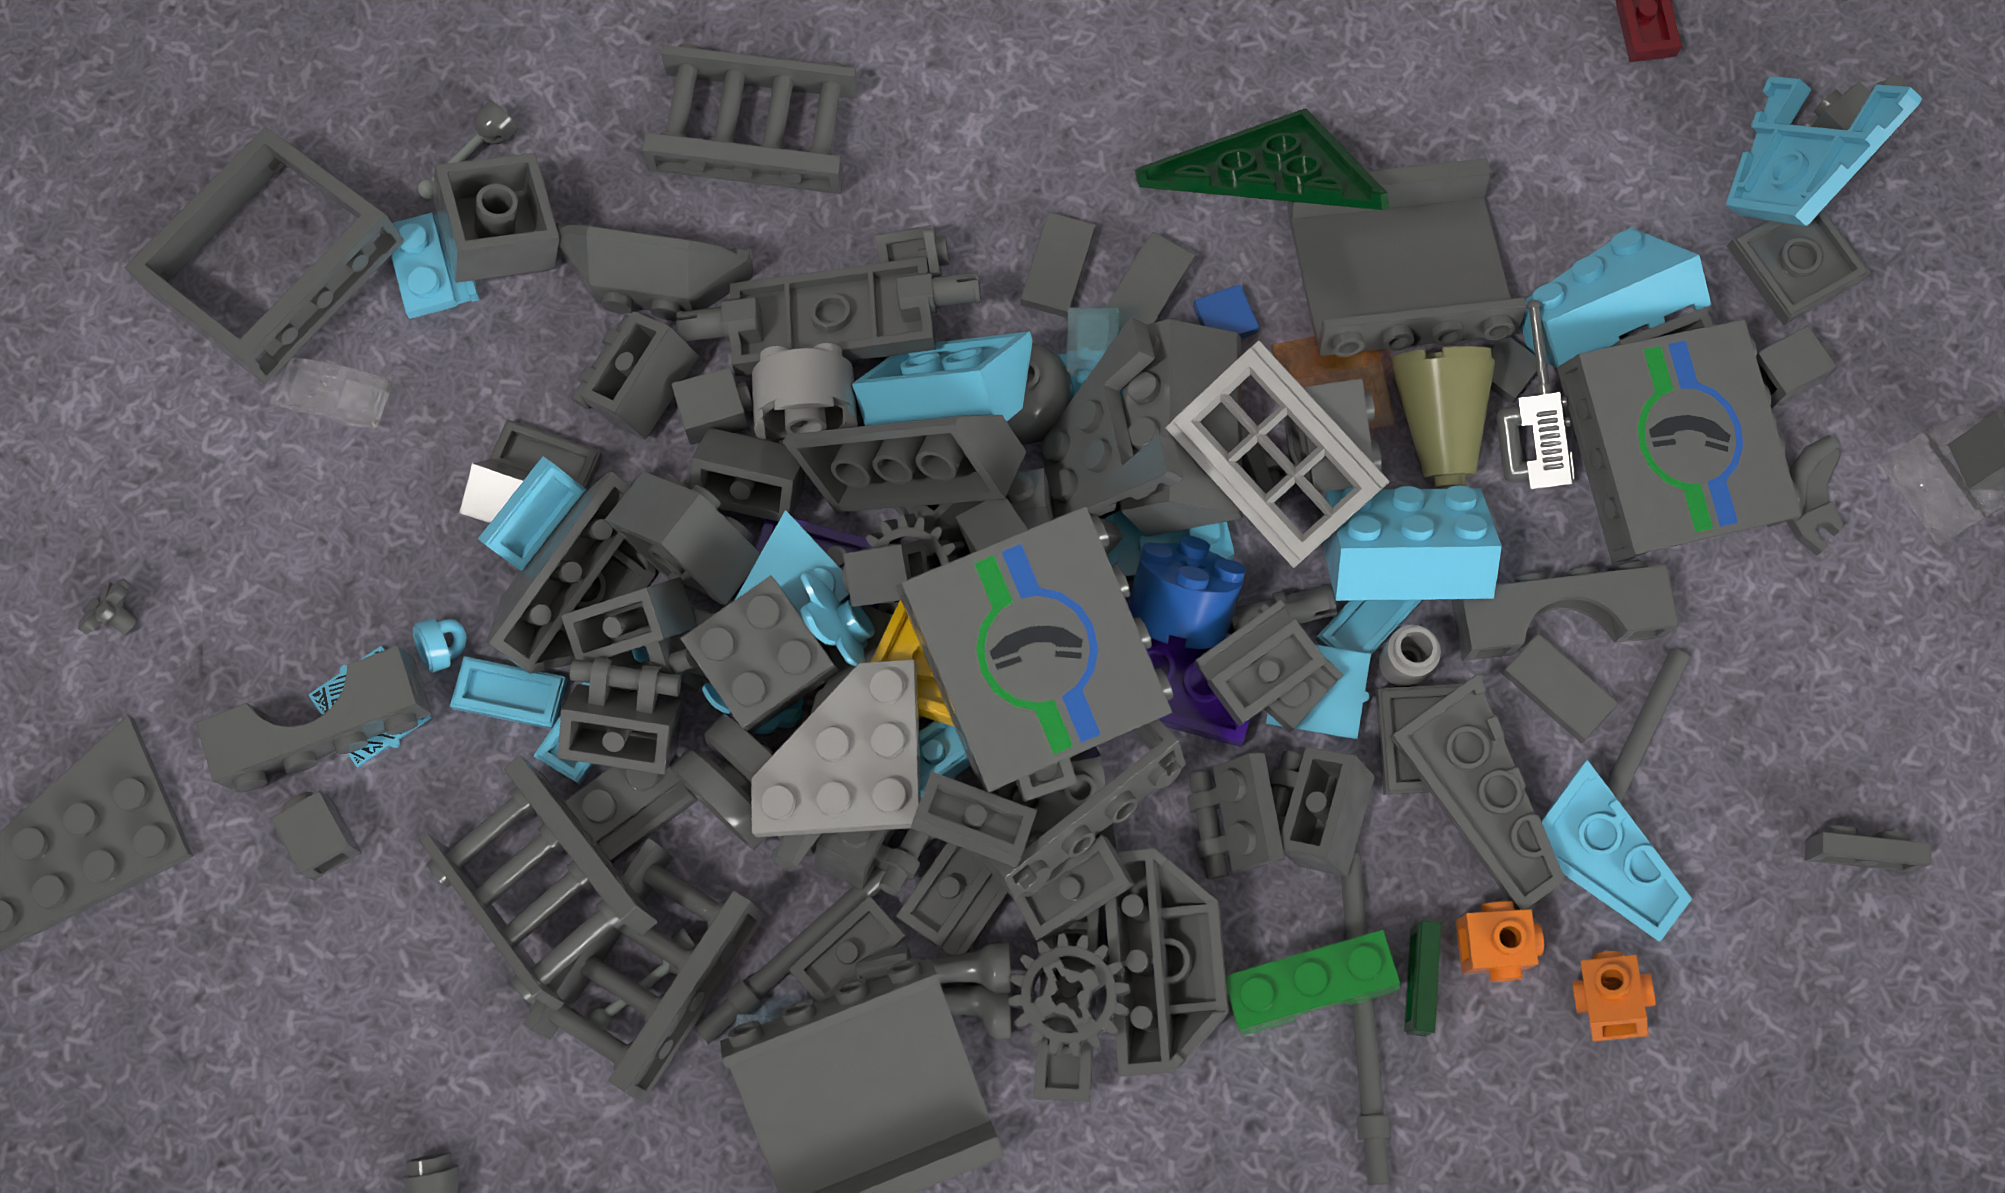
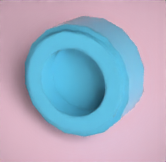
M429 618L415 623L412 628L414 642L421 662L425 669L431 673L450 667V660L461 655L466 647L467 636L465 629L456 620L446 619L437 622L435 618ZM447 632H451L453 635V643L449 648L443 635Z

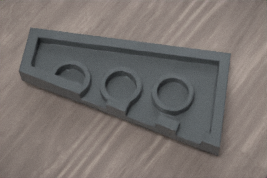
M1478 673L1389 737L1508 900L1514 902V908L1516 910H1526L1566 880L1539 815H1535L1525 791L1526 784L1519 768L1515 767L1504 741L1505 734L1498 717H1494L1484 693L1486 691L1485 686Z

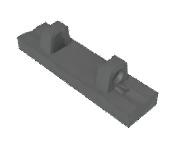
M1100 907L1051 937L1045 943L1051 950L1058 948L1059 934H1065L1070 946L1076 947L1080 937L1085 935L1090 939V952L1094 953L1099 947ZM1062 960L1067 969L1080 973L1090 968L1091 970L1095 968L1082 960ZM1044 971L1040 976L1039 997L1044 994L1048 980ZM1059 974L1058 979L1062 985L1060 989L1062 990L1063 997L1056 1001L1057 1005L1065 1002L1081 1018L1082 1013L1078 1007L1080 1003L1077 995L1084 989L1083 987L1074 989ZM1095 998L1094 1005H1093L1092 1012H1091L1092 1015H1093V1017H1094V1019H1095L1096 998ZM1057 1018L1052 1022L1048 1021L1045 1023L1047 1027L1058 1032H1078L1071 1021ZM1047 1038L1036 1046L1034 1099L1091 1103L1093 1047L1090 1043L1082 1044L1081 1058L1073 1057L1069 1045H1063L1057 1057L1049 1053L1050 1040Z

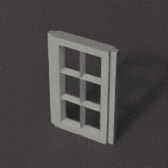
M1260 340L1239 357L1165 427L1293 568L1390 482ZM1249 375L1279 405L1259 426L1229 395ZM1220 402L1250 433L1229 453L1200 423ZM1287 415L1317 446L1296 467L1266 435ZM1257 442L1287 473L1267 494L1237 463ZM1324 456L1355 487L1334 507L1304 477ZM1295 483L1325 514L1304 534L1274 503Z

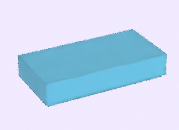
M543 456L478 539L520 571H523L586 489Z
M1350 600L1320 632L1315 640L1322 646L1372 655L1422 600Z
M464 656L450 707L454 710L552 729L557 722L568 680L563 676L543 672L530 674L519 667Z

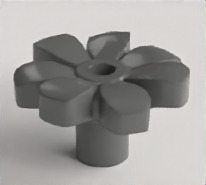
M125 579L118 580L115 584L109 582L104 587L100 600L92 598L83 609L85 615L79 622L78 630L87 635L95 627L109 623L123 635L126 634L137 622V618L122 607L124 596L127 594L131 584Z

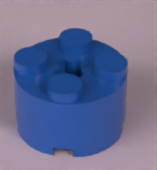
M1182 536L1179 544L1145 543L1142 547L1128 601L1133 619L1140 617L1147 628L1149 636L1158 641L1167 643L1169 635L1187 638L1184 646L1186 648L1206 649L1215 647L1226 639L1246 572L1245 566L1209 551L1210 544L1194 536Z

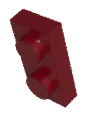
M1615 0L1629 62L1671 58L1678 55L1682 45L1671 0Z

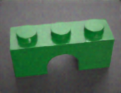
M1383 930L1226 975L1227 992L1238 1029L1243 1036L1294 1022L1295 1018L1322 1008L1339 1004L1350 1006L1401 991L1400 980Z

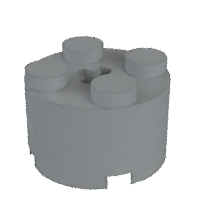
M823 343L813 348L791 350L782 346H772L761 351L760 362L756 364L752 371L754 431L758 439L766 440V436L779 440L780 444H784L783 441L787 434L857 427L856 397L852 387L854 383V370L852 364L843 357L840 346L832 343Z

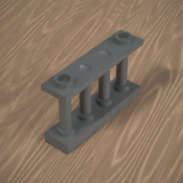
M680 44L678 46L662 45L661 56L667 76H675L676 81L666 131L661 134L645 132L642 152L648 171L841 194L844 180L842 158L830 152L839 98L857 99L858 83L856 68L847 67L835 61H826L819 64L703 50L693 44ZM696 79L724 82L715 136L709 140L686 136ZM744 85L772 88L763 143L758 146L734 142ZM792 91L820 94L812 146L806 152L787 150L782 147Z
M519 755L504 768V771L516 785L510 791L512 797L452 849L429 834L420 842L432 858L426 863L428 869L445 887L453 886L516 973L510 981L517 992L530 1004L538 1000L557 1011L565 1003L549 983L553 978L613 926L619 929L621 926L626 925L638 935L643 936L658 921L544 774ZM537 812L544 822L538 828L540 834L484 883L478 886L464 866L524 814L528 813L532 816ZM565 849L573 859L567 865L569 872L507 925L492 904L554 850L560 853ZM594 887L602 897V900L596 904L599 910L535 964L520 942L581 889L585 888L589 891Z
M649 838L641 849L635 850L629 856L623 868V877L642 902L651 889L654 888L707 921L708 930L698 945L687 949L654 927L649 929L643 936H640L626 925L621 926L619 929L613 926L551 981L550 984L565 1004L555 1011L537 1000L530 1005V1014L523 1023L530 1030L549 1040L552 1039L559 1027L614 1063V1072L608 1080L609 1083L643 1103L766 916L752 901L734 890L727 901L718 903L671 874L665 868L673 857ZM621 934L677 968V977L665 994L656 996L603 962ZM590 980L645 1015L646 1024L634 1042L625 1044L572 1009Z

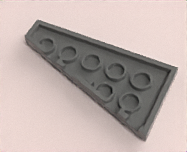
M127 715L0 831V952L193 857L137 724L131 716Z

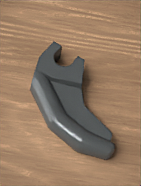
M1831 435L1825 436L1804 447L1789 470L1791 479L1799 491V507L1802 516L1787 521V524L1797 541L1816 556L1828 546L1826 542L1817 536L1816 527L1825 528L1833 536L1844 527L1833 501L1830 502L1827 483L1841 456L1838 450L1839 442Z

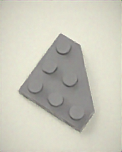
M914 660L859 663L751 778L752 834L754 836L772 837L911 827L921 800L917 664Z

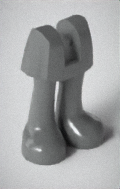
M1008 941L992 942L978 951L931 959L940 983H980L942 989L951 1015L963 1014L979 1017L990 1038L996 1040L1010 1039L1011 1018L1008 1001L1010 993V955ZM903 946L885 950L859 960L855 966L856 980L865 979L868 983L888 975L887 971L890 967L901 961L912 959L909 947Z

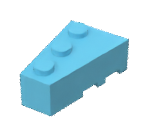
M1632 227L1616 234L1610 242L1588 257L1575 262L1572 268L1550 283L1540 286L1531 296L1525 299L1526 304L1531 300H1538L1542 304L1539 308L1547 364L1555 368L1580 353L1609 348L1620 340V335L1647 324L1649 329L1665 323L1664 316L1691 304L1695 310L1711 305L1700 255ZM1526 309L1520 326L1528 351L1535 355L1529 309Z

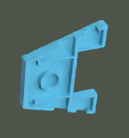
M1769 76L1763 89V93L1768 97L1764 112L1759 111L1755 113L1751 126L1757 132L1751 152L1746 151L1742 153L1726 206L1734 213L1744 217L1807 226L1914 111L1923 98L1911 87L1876 84L1849 130L1790 125L1812 89L1798 78Z

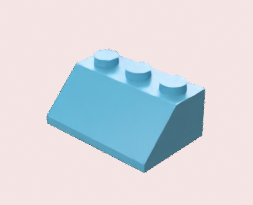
M1030 331L935 342L936 350L891 355L852 384L865 426L980 415H1003L1005 420L1008 421L1023 408L1033 342Z

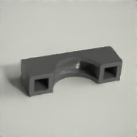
M1632 561L1617 566L1616 571L1597 573L1596 567H1581L1566 572V577L1550 579L1546 578L1545 573H1530L1515 578V583L1496 585L1494 599H1453L1451 603L1462 661L1514 655L1525 642L1531 620L1544 612L1559 609L1573 610L1591 617L1607 631L1614 643L1666 637L1679 625L1667 565L1648 567L1647 561Z
M395 646L348 664L345 684L339 698L324 715L310 723L289 727L279 726L266 713L245 703L196 722L212 781L229 789H235L236 792H248L266 785L268 782L266 777L282 771L298 773L308 770L318 764L317 758L335 751L337 754L358 751L368 745L367 739L385 732L388 735L408 732L418 726L417 720L432 715L415 658L399 646Z

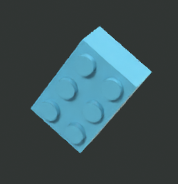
M1458 485L1448 489H1418L1412 486H1402L1397 489L1380 490L1322 543L1336 601L1494 599L1502 545L1481 488H1469ZM1355 487L1326 491V501L1334 507Z

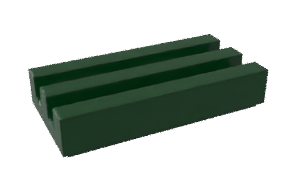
M1422 920L1410 929L1404 1032H1407L1406 1035L1426 1037L1435 1033L1441 922Z

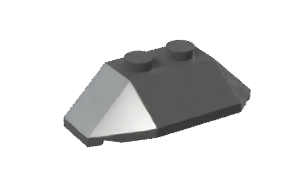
M555 223L559 234L558 252L594 300L600 303L604 309L614 313L626 314L630 313L632 308L650 310L652 315L660 319L678 320L676 317L677 311L706 309L730 293V283L749 281L753 276L754 268L749 250L729 249L715 244L642 233Z
M608 472L580 497L525 569L519 572L501 598L486 643L527 673L532 674L546 669L571 665L573 659H575L561 615L647 588L656 575L655 567L605 521L606 517L631 487L613 472Z
M1156 848L1116 852L1135 884L1105 903L1108 948L1110 950L1109 962L1110 964L1121 962L1124 971L1115 978L1116 983L1129 984L1131 993L1118 997V1003L1123 1004L1129 1009V1015L1124 1017L1114 1016V1024L1120 1032L1115 1037L1118 1076L1175 1073L1229 1013L1220 903Z

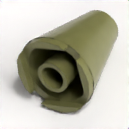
M1453 346L1442 347L1443 352L1426 354L1425 349L1401 353L1392 357V371L1423 477L1425 479H1434L1435 488H1449L1458 485L1466 486V477L1476 475L1495 366L1494 351L1491 352V348Z

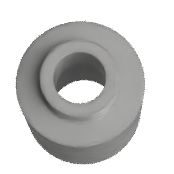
M1419 625L1401 627L1394 632L1381 651L1379 665L1383 676L1391 684L1398 687H1415L1421 684L1440 660L1441 648L1439 641L1425 627ZM1404 655L1411 657L1413 662L1409 661Z

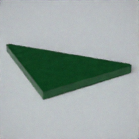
M1305 108L1135 169L1136 180L1140 188L1373 210L1389 208L1388 192Z

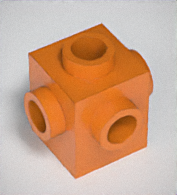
M1511 901L1491 902L1482 904L1481 912L1466 913L1455 920L1461 974L1489 973L1490 982L1516 981L1523 979L1522 971L1539 965L1538 956L1543 955L1544 938L1540 924L1533 923L1532 909L1515 910L1514 902ZM1499 937L1503 939L1505 946L1501 943Z
M1606 951L1595 954L1590 960H1581L1583 980H1574L1572 984L1577 1014L1588 1013L1592 1041L1649 1036L1645 1007L1656 1006L1651 973L1640 974L1637 955L1625 956L1622 952Z

